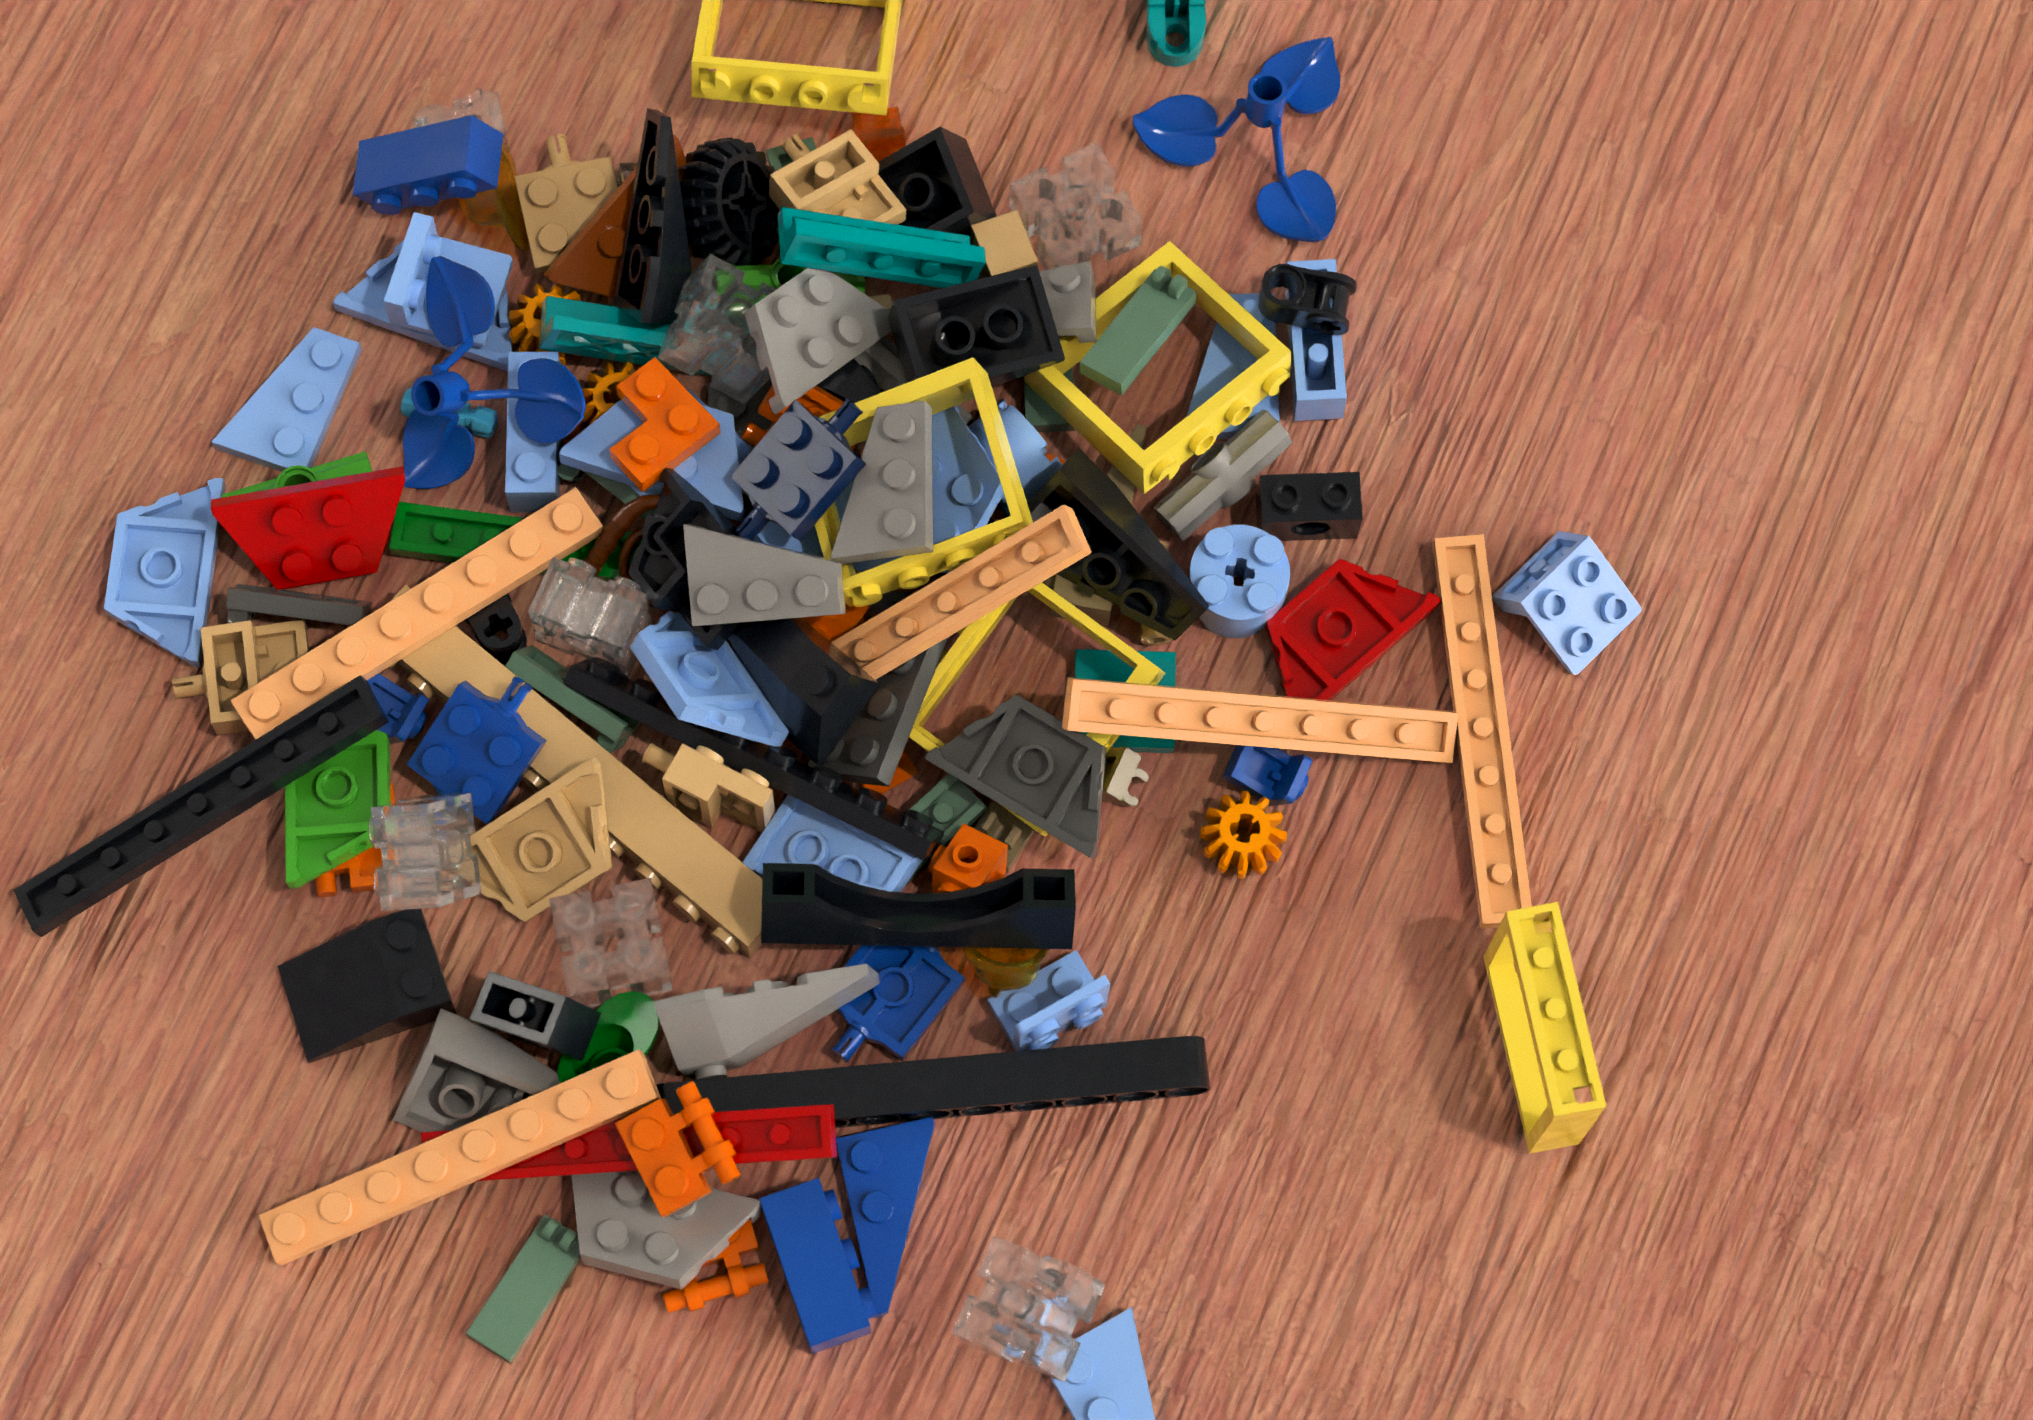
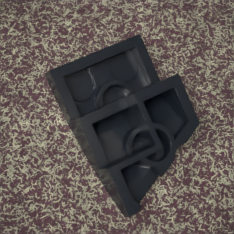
M665 468L659 478V481L664 485L655 513L647 514L642 529V542L635 551L628 573L655 608L680 613L705 648L718 650L742 622L692 626L683 524H691L727 535L741 536L735 531L736 527L696 488L673 469Z

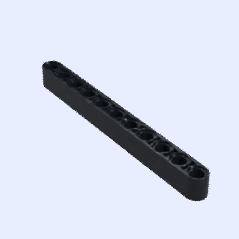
M1200 1036L1170 1037L693 1080L702 1099L708 1098L715 1112L834 1104L835 1128L911 1122L929 1117L944 1119L1186 1097L1203 1094L1211 1090L1205 1039ZM692 1081L656 1084L660 1097L666 1099L673 1115L684 1109L675 1090Z

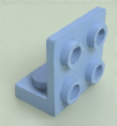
M414 212L383 300L390 323L434 335L427 315V276L432 257L442 256L477 271L491 287L495 301L492 324L485 333L472 335L474 346H486L513 266L512 257L500 252L438 236L433 217Z
M1558 531L1492 596V599L1502 612L1526 616L1567 672L1575 675L1579 674L1641 613V606L1590 536Z
M1075 950L989 998L987 1004L1015 1051L1048 1049L1059 1041L1058 1033L1075 1025L1077 1030L1084 1029L1104 1015L1101 1009L1107 1006L1111 984L1106 975L1094 980L1079 953Z

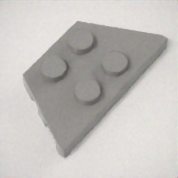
M807 268L744 312L750 335L754 338L757 345L756 356L760 371H769L775 396L769 399V403L774 414L776 415L793 403L795 399L797 400L892 332L888 319L890 310L833 272Z
M639 1171L571 1175L579 1249L583 1264L677 1289L684 1288L700 1273V1268L705 1262L715 1259L730 1245L728 1238L746 1221L750 1220L753 1223L760 1217L762 1212L760 1200L711 1188L712 1193L667 1217H661Z

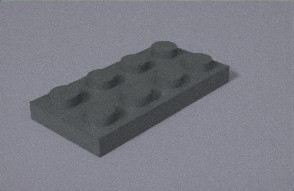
M890 591L882 594V599L871 605L866 621L913 593ZM948 638L876 679L880 683L824 762L823 767L839 773L843 777L842 781L890 786ZM811 759L808 762V766L812 768L820 766Z

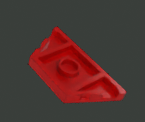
M404 466L212 499L211 512L277 590L377 573L405 484Z
M1338 559L1272 618L1266 621V633L1285 695L1287 697L1333 700L1440 606L1442 600L1430 592H1427V595H1423L1399 586L1398 580L1382 574H1369L1361 566Z

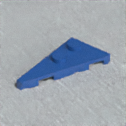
M933 1117L836 1138L837 1151L867 1284L877 1313L875 1318L883 1317L889 1311L931 1137L934 1132Z

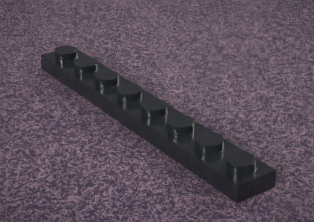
M592 657L569 668L563 683L565 686L694 749L698 745L707 747L719 754L724 759L723 763L739 771L749 769L764 777L770 786L924 860L934 853L940 845L945 832L932 826L933 820L928 816L914 810H905L903 812L887 804L888 799L883 794L869 788L855 789L841 782L843 777L832 769L823 766L812 768L796 760L797 754L784 746H767L760 742L678 720L653 682L644 679H635L633 681L619 674V668L605 659Z
M361 675L14 889L13 891L32 931L43 937L387 724L389 721L369 682Z

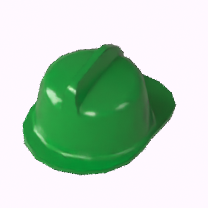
M636 991L619 993L605 1001L597 1009L601 1016L583 1061L581 1062L563 1055L560 1058L557 1071L560 1083L636 1050L642 1051L645 1055L659 1032L660 1021L656 1013L654 1001L647 994Z

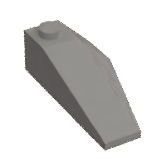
M868 964L805 973L797 978L798 985L788 986V983L784 981L771 982V979L754 981L752 987L747 989V993L743 994L723 993L722 987H716L657 1000L654 1003L678 1070L691 1079L696 1078V1080L726 1078V1071L745 1066L880 984L879 975Z
M440 1009L419 1054L393 1120L421 1132L455 1130L560 1084L557 1072L491 1029Z

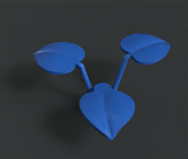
M1331 37L1302 42L1272 56L1263 65L1260 73L1251 78L1248 84L1247 98L1237 99L1236 107L1220 126L1216 127L1217 114L1215 109L1207 101L1194 95L1168 97L1146 111L1133 115V127L1144 146L1161 160L1182 167L1197 166L1210 161L1216 152L1214 137L1225 135L1242 113H1246L1247 118L1255 126L1260 128L1270 127L1272 129L1276 174L1280 182L1269 183L1260 190L1256 204V211L1260 222L1271 233L1291 240L1318 242L1326 239L1331 233L1336 218V202L1331 187L1322 176L1311 170H1302L1293 174L1290 178L1287 177L1281 135V119L1286 103L1297 113L1314 114L1324 111L1336 101L1340 90V73Z
M442 256L432 257L426 288L429 324L435 337L443 345L448 347L461 345L441 364L432 366V375L418 378L412 386L411 398L416 409L409 415L404 429V486L419 489L436 488L453 483L464 476L470 469L475 454L474 438L469 430L457 424L459 415L455 412L461 410L467 401L504 398L518 399L515 407L517 424L528 438L539 443H553L566 438L583 420L586 410L584 394L578 380L564 365L552 359L538 358L523 363L518 370L517 376L519 389L471 391L468 382L456 372H448V369L473 346L474 340L472 335L485 333L490 328L494 318L495 301L490 285L477 271Z

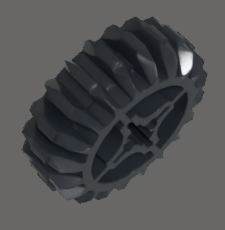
M728 137L706 141L704 144L697 145L695 151L686 154L687 164L678 167L682 179L680 188L688 244L693 245V258L703 259L705 267L713 268L715 266L760 265L763 258L772 255V244L779 242V235L776 230L778 227L777 216L779 208L769 196L770 174L774 173L775 167L766 165L765 152L756 151L753 142H744L741 139Z

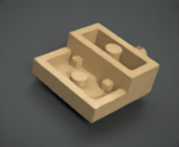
M852 129L813 151L807 148L797 134L792 135V140L789 137L783 142L782 149L793 162L770 174L769 196L780 210L782 207L896 225L906 220V208L878 175L879 163Z
M557 134L560 153L557 152L554 135L546 139L552 165L542 171L514 176L536 274L546 272L618 189L611 157L608 156L585 162L571 161L566 141L567 137L564 134Z
M304 619L253 626L251 620L200 627L204 657L202 675L173 678L172 684L174 686L175 699L205 694L209 702L211 725L217 735L249 731L233 708L230 700L310 651L307 625Z
M651 743L644 753L643 763H647L665 773L662 780L666 800L684 815L711 829L714 827L721 812L763 832L775 814L773 790L768 788L769 782L764 777L749 769H742L741 773L723 765L724 759L707 747L698 745L694 750L682 744L676 755H673Z

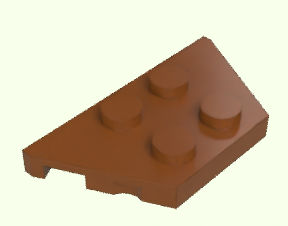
M673 134L677 167H681L687 164L679 139ZM637 167L543 275L553 283L614 297ZM688 244L689 254H690V258H691L692 255H693V254H692V247H693V245H689V244Z

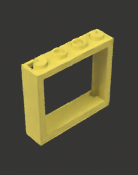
M702 0L691 61L692 97L887 115L902 0H808L885 8L876 72L714 57L723 0ZM864 83H871L874 86H867Z
M1170 241L1096 298V341L1153 270L1162 265L1171 270V278L1179 274L1188 279V287L1196 290V304L1258 359L1255 363L1145 450L1063 375L1082 360L1095 342L1080 343L1077 336H1059L1065 360L1024 376L1026 384L1143 494L1147 493L1165 477L1170 481L1178 472L1180 465L1194 454L1201 455L1214 444L1220 433L1230 425L1237 426L1245 421L1256 404L1268 395H1277L1280 385L1291 377V350Z
M974 357L854 403L863 413L859 415L843 435L847 438L849 446L867 440L877 407L925 400L932 407L933 415L975 399L1011 516L933 545V552L903 556L858 574L855 573L853 563L841 564L844 600L848 606H869L880 601L883 597L882 594L898 588L913 589L920 587L930 580V576L946 570L952 571L1033 523L988 373ZM837 410L822 415L820 418L829 421ZM835 501L815 524L822 553L826 559L831 557L841 525Z
M1042 582L1028 590L1030 594L1135 669L1126 682L1157 685L1165 675V672ZM1016 598L956 632L960 636L948 652L945 649L943 650L909 735V738L928 752L935 747L940 748L946 743L925 729L923 725ZM1088 732L1086 736L1106 747L1107 754L1120 735ZM1007 809L1036 832L1047 836L1048 833Z
M1554 902L1506 911L1483 958L1528 1152L1530 1154L1580 1144L1604 1111L1606 1103L1559 904ZM1590 1087L1593 1101L1578 1104L1573 1090Z

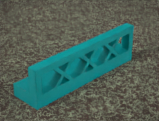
M782 207L777 216L781 264L939 288L976 280L986 264L984 247L970 245V237L967 235Z
M546 296L542 302L539 349L639 365H645L656 357L666 369L724 377L732 372H737L747 360L748 345L738 344L739 326L684 318L680 321L649 324L639 322L620 307Z

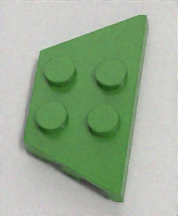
M379 730L372 732L285 786L286 884L289 889L301 887L391 837L390 740L384 732Z

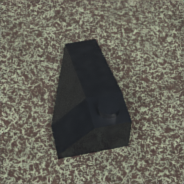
M647 108L613 303L639 322L652 324L683 320L685 308L690 307L694 298L695 283L694 279L691 278L692 268L671 117L656 109Z
M1079 448L1027 501L1033 522L1062 505L1073 508L1092 553L1058 572L1057 575L1078 585L1077 591L1089 597H1092L1093 594L1100 596L1119 606L1122 614L1174 641L1208 609L1209 604L1118 486Z
M803 618L742 622L728 638L740 661L788 729L789 733L786 738L817 765L822 766L880 683Z

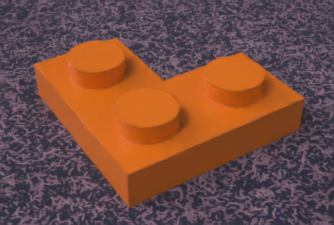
M656 357L616 386L618 397L639 417L643 424L609 449L610 459L642 492L659 481L660 475L665 468H676L721 434L720 424Z

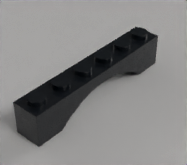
M763 863L761 943L1072 949L1076 913L1075 869L1022 868L1002 879L975 888L947 893L914 894L891 892L862 886L835 876L816 864Z

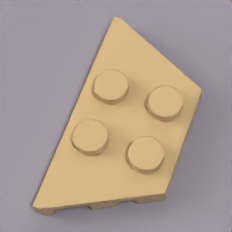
M595 756L577 766L436 857V863L445 870H454L472 882L473 889L487 898L497 899L503 904L505 910L524 922L539 915L613 868L599 759Z

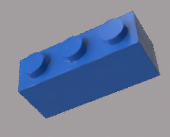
M469 115L361 140L358 147L353 195L372 205V209L378 213L395 215L399 214L401 209L414 206L431 207L437 205L442 200L455 197L473 198L478 192L497 189L503 133L476 117Z
M819 1178L759 1198L762 1212L811 1354L871 1334V1326L868 1319L877 1317V1313L868 1287L858 1289L851 1270L859 1268L860 1265L850 1237L840 1240L834 1221L843 1218L834 1190L823 1191Z

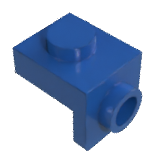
M379 673L367 680L389 721L377 730L387 734L390 744L404 742L407 738L413 739L426 721L427 714L423 710L429 698L421 693L412 695Z
M1236 745L1222 778L1243 791L1247 790L1251 796L1258 800L1262 797H1267L1269 799L1268 806L1292 804L1303 794L1309 781L1307 772L1312 764V759L1304 754L1290 756L1279 748Z

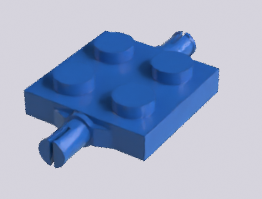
M513 677L512 682L501 699L486 696L467 681L458 684L406 764L428 780L435 790L438 791V795L424 813V818L427 821L434 818L431 824L442 827L454 805L464 807L486 824L494 821L547 742L546 739L528 727L520 714L517 713L523 700L532 690L530 684L522 685L525 680Z
M861 945L844 967L868 964L878 973L880 984L835 1010L843 1016L849 1028L835 1046L831 1048V1051L837 1057L840 1055L841 1060L848 1063L849 1059L866 1039L869 1042L881 1045L899 1060L903 1061L964 985L965 977L945 963L937 950L939 947Z

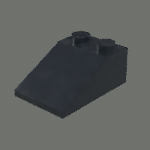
M938 127L878 162V175L907 210L906 220L898 225L967 235L971 240V225L997 217L967 140L949 130Z
M1037 265L893 300L888 319L907 383L974 357L988 373L991 386L995 387L1065 360Z
M420 904L371 920L278 966L308 1063L433 1022L440 1009L457 1014Z

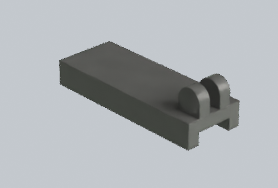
M237 584L236 588H228L227 621L228 623L249 620L252 622L254 612L353 625L371 614L372 602Z

